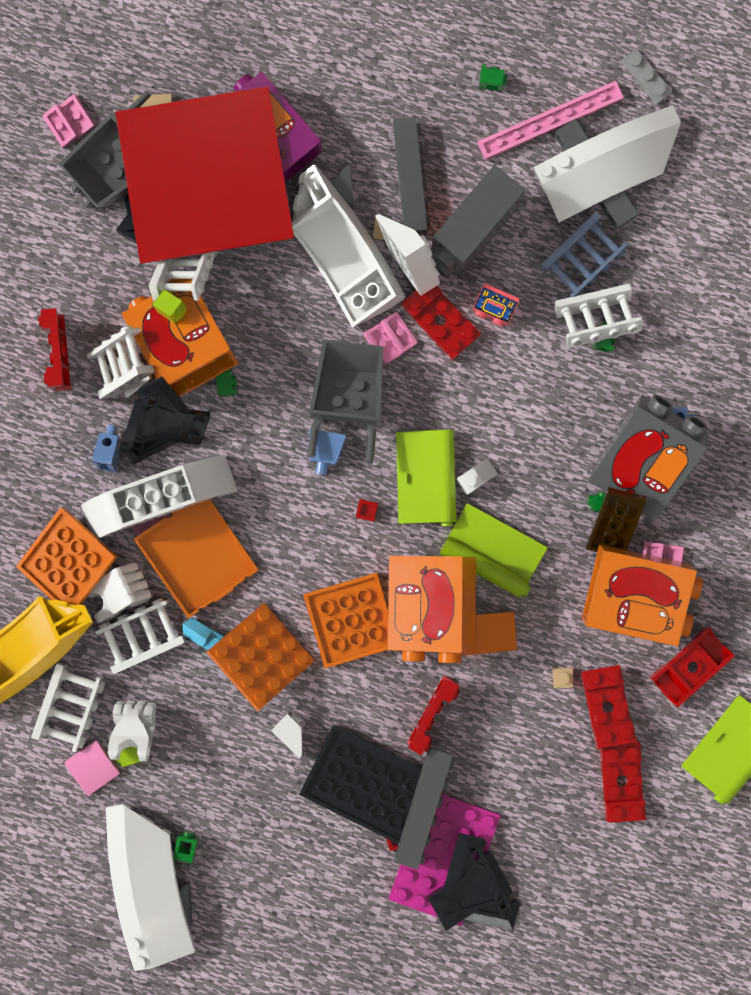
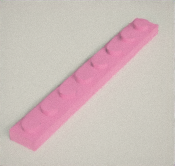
M614 81L478 141L477 144L484 159L488 160L563 127L574 119L579 120L620 102L624 97L617 82Z

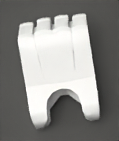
M136 562L115 568L104 575L88 595L91 598L100 595L103 599L102 609L94 615L97 623L110 621L119 616L126 607L140 606L151 598V593L149 590H146L148 588L147 582L145 580L141 581L144 579L142 572H137L139 568Z
M118 701L113 709V721L116 726L109 739L110 760H119L122 750L126 747L137 748L139 761H148L156 727V703H147L146 705L144 701H138L137 704L135 701H127L125 704L123 701Z

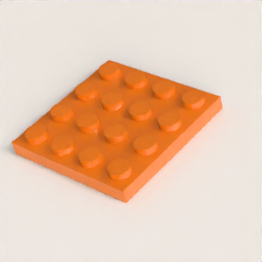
M60 507L16 567L51 600L82 605L118 556L66 508Z
M377 572L303 594L324 668L388 650V609Z
M265 603L206 652L257 712L315 661Z

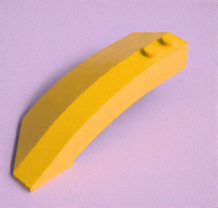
M37 596V599L24 612L0 630V704L27 687L56 664L85 633L93 621L84 605H73L68 602L54 599L48 600Z

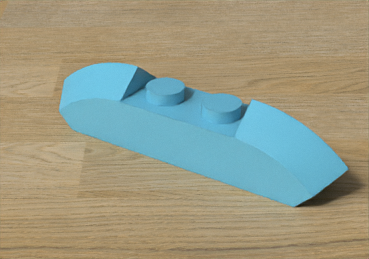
M195 618L182 623L183 635L207 650L224 637L221 633Z

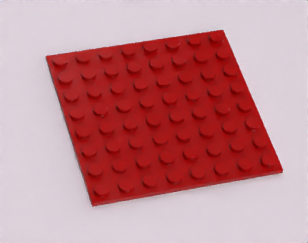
M269 86L115 112L140 264L294 239Z

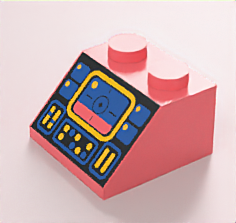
M484 283L472 311L475 312V316L481 319L487 317L493 320L492 323L499 327L507 326L519 302V298Z

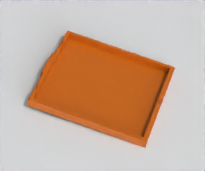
M210 499L172 512L173 516L169 519L167 517L163 518L134 538L140 550L188 618L199 612L200 608L203 609L213 601L216 602L234 590L233 587L245 580L246 576L248 578L258 571V568Z

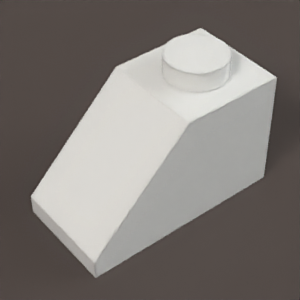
M487 458L458 477L456 481L464 493L468 495L498 475V473Z
M288 712L271 731L300 758L303 754L302 725L300 724L302 720L295 713L291 715Z

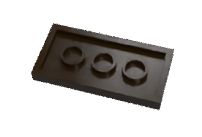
M608 487L588 538L586 550L597 552L599 544L627 550L646 504L647 496Z

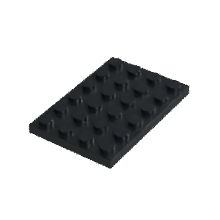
M333 724L299 795L399 844L422 767Z

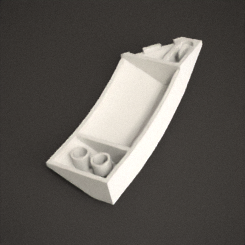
M673 105L603 132L534 167V173L559 223L618 193L663 174L681 124Z
M315 164L299 176L298 184L300 186L293 206V234L316 264L338 300L352 328L394 307L405 299L406 296L378 247L352 209Z
M125 803L107 806L108 856L113 892L123 936L134 971L151 969L194 953L196 949L185 916L175 872L170 839L171 832L165 828L162 830L154 824V821L143 814L139 815L132 811L131 807Z

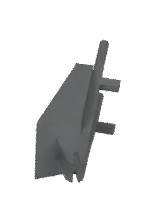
M145 90L128 109L140 108L151 95ZM110 113L59 162V166L75 183L72 188L73 193L82 191L88 199L85 202L87 208H91L94 205L98 209L119 202L128 195L116 115Z
M323 340L309 413L310 418L315 419L311 426L308 457H315L318 431L322 423H325L327 419L365 424L368 431L366 463L373 464L376 443L375 425H380L383 346L368 345L366 342L359 344L346 342V340H342V342Z

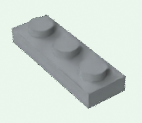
M637 48L621 60L624 67L656 105L672 93L671 89Z

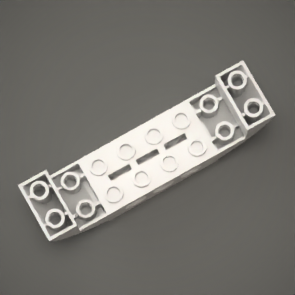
M222 455L181 465L115 488L88 500L81 505L88 529L101 540L112 536V533L214 497L226 496L238 490L226 456Z

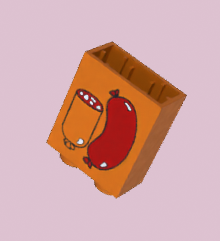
M171 279L168 283H192V280ZM168 291L180 299L187 308L184 317L178 320L176 324L156 311L152 305L154 303L152 296L138 297L129 304V309L121 314L127 326L140 328L141 332L135 335L134 339L148 365L153 366L155 378L163 376L179 397L239 364L201 295L198 301H194L192 291Z
M599 544L582 620L587 627L678 646L680 637H689L691 633L693 615L688 614L687 609L690 599L698 600L700 597L703 578L696 576L697 570L687 563Z
M389 556L388 650L402 651V661H425V652H438V662L462 663V653L475 651L476 557Z

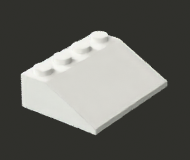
M377 214L375 217L391 256L420 296L439 285L440 282L437 276L440 274L435 267V261L431 257L432 252L428 248L429 244L423 235L419 236L414 229Z

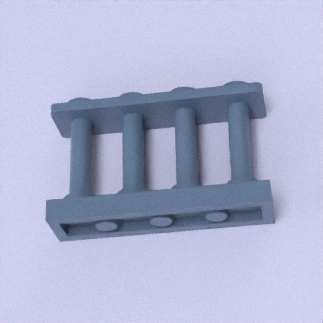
M597 212L540 266L544 273L548 270L550 272L553 271L573 291L569 298L582 295L585 292L583 289L588 284L592 286L599 279L597 275L601 271L605 273L613 265L611 263L613 259L617 258L619 260L627 252L625 250L628 245L626 242L619 247L599 227L600 224L598 222L601 216ZM588 231L594 232L614 252L607 260L585 240L586 237L584 235ZM575 244L580 245L600 265L596 271L592 273L572 253L573 250L571 248ZM561 257L567 258L586 277V280L580 286L558 266L559 263L557 261Z

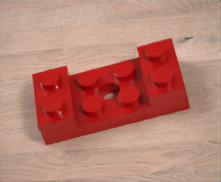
M438 286L422 296L415 290L401 303L402 308L451 361L481 335L469 320H466L442 294ZM442 315L446 318V323L438 325L435 322V318Z
M56 308L42 309L41 315L38 316L39 326L49 333L48 343L52 345V353L49 356L50 363L53 364V367H46V373L43 375L44 383L55 391L71 390L64 314H57Z
M705 626L692 638L690 643L665 665L659 667L649 678L667 699L678 708L734 658L735 655L717 639L710 627ZM694 661L697 664V670L691 673L688 670V664Z
M620 665L582 671L581 679L596 750L636 743L637 740L633 722L631 723ZM605 702L612 704L613 711L611 713L604 712L602 706Z
M443 676L407 742L409 749L421 756L423 752H428L432 742L430 733L426 732V730H431L435 722L433 719L435 713L439 714L444 706L442 700L450 703L451 700L455 701L460 693L457 682Z
M637 740L636 743L600 749L605 821L612 823L646 820L641 776L642 757L640 741ZM621 775L627 777V783L624 786L617 784V778Z

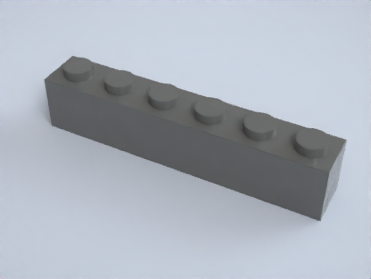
M416 117L393 119L403 225L414 229L418 235L427 234V228H431L430 216L426 217L425 210L429 209L428 198H424V191H427L426 179H422V172H425L424 160L420 161V154L423 153L422 142H418V135H421L420 123H416Z
M576 119L558 129L554 135L563 151L590 139L585 134L586 130L583 124L578 123ZM626 190L599 203L616 230L638 215V208L633 201L630 202L626 196Z
M430 747L426 754L394 857L395 863L417 870L419 864L423 865L425 859L424 847L430 843L431 834H429L431 826H435L437 820L435 812L437 808L441 807L443 800L441 792L442 789L447 787L449 778L446 776L448 770H452L455 761L452 758L453 755L449 752Z

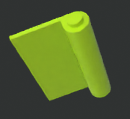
M454 430L396 432L398 524L441 523V526H453V522H457Z
M467 503L439 554L442 556L476 557L477 575L521 598L522 595L526 597L531 588L528 586L529 580L548 547Z
M740 695L737 696L681 765L682 768L715 794L713 798L721 805L724 803L729 805L751 777V704Z

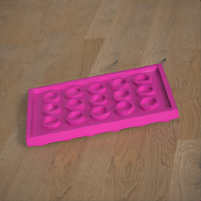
M442 793L441 807L437 808L435 815H437L435 826H431L429 834H431L430 843L424 847L425 859L423 865L419 864L417 870L400 864L388 900L435 917L437 915L426 896L444 885L458 834L463 833L484 838L487 845L483 847V850L487 852L500 818L498 813ZM476 853L472 855L474 859L478 857ZM461 921L457 925L462 926L463 921Z

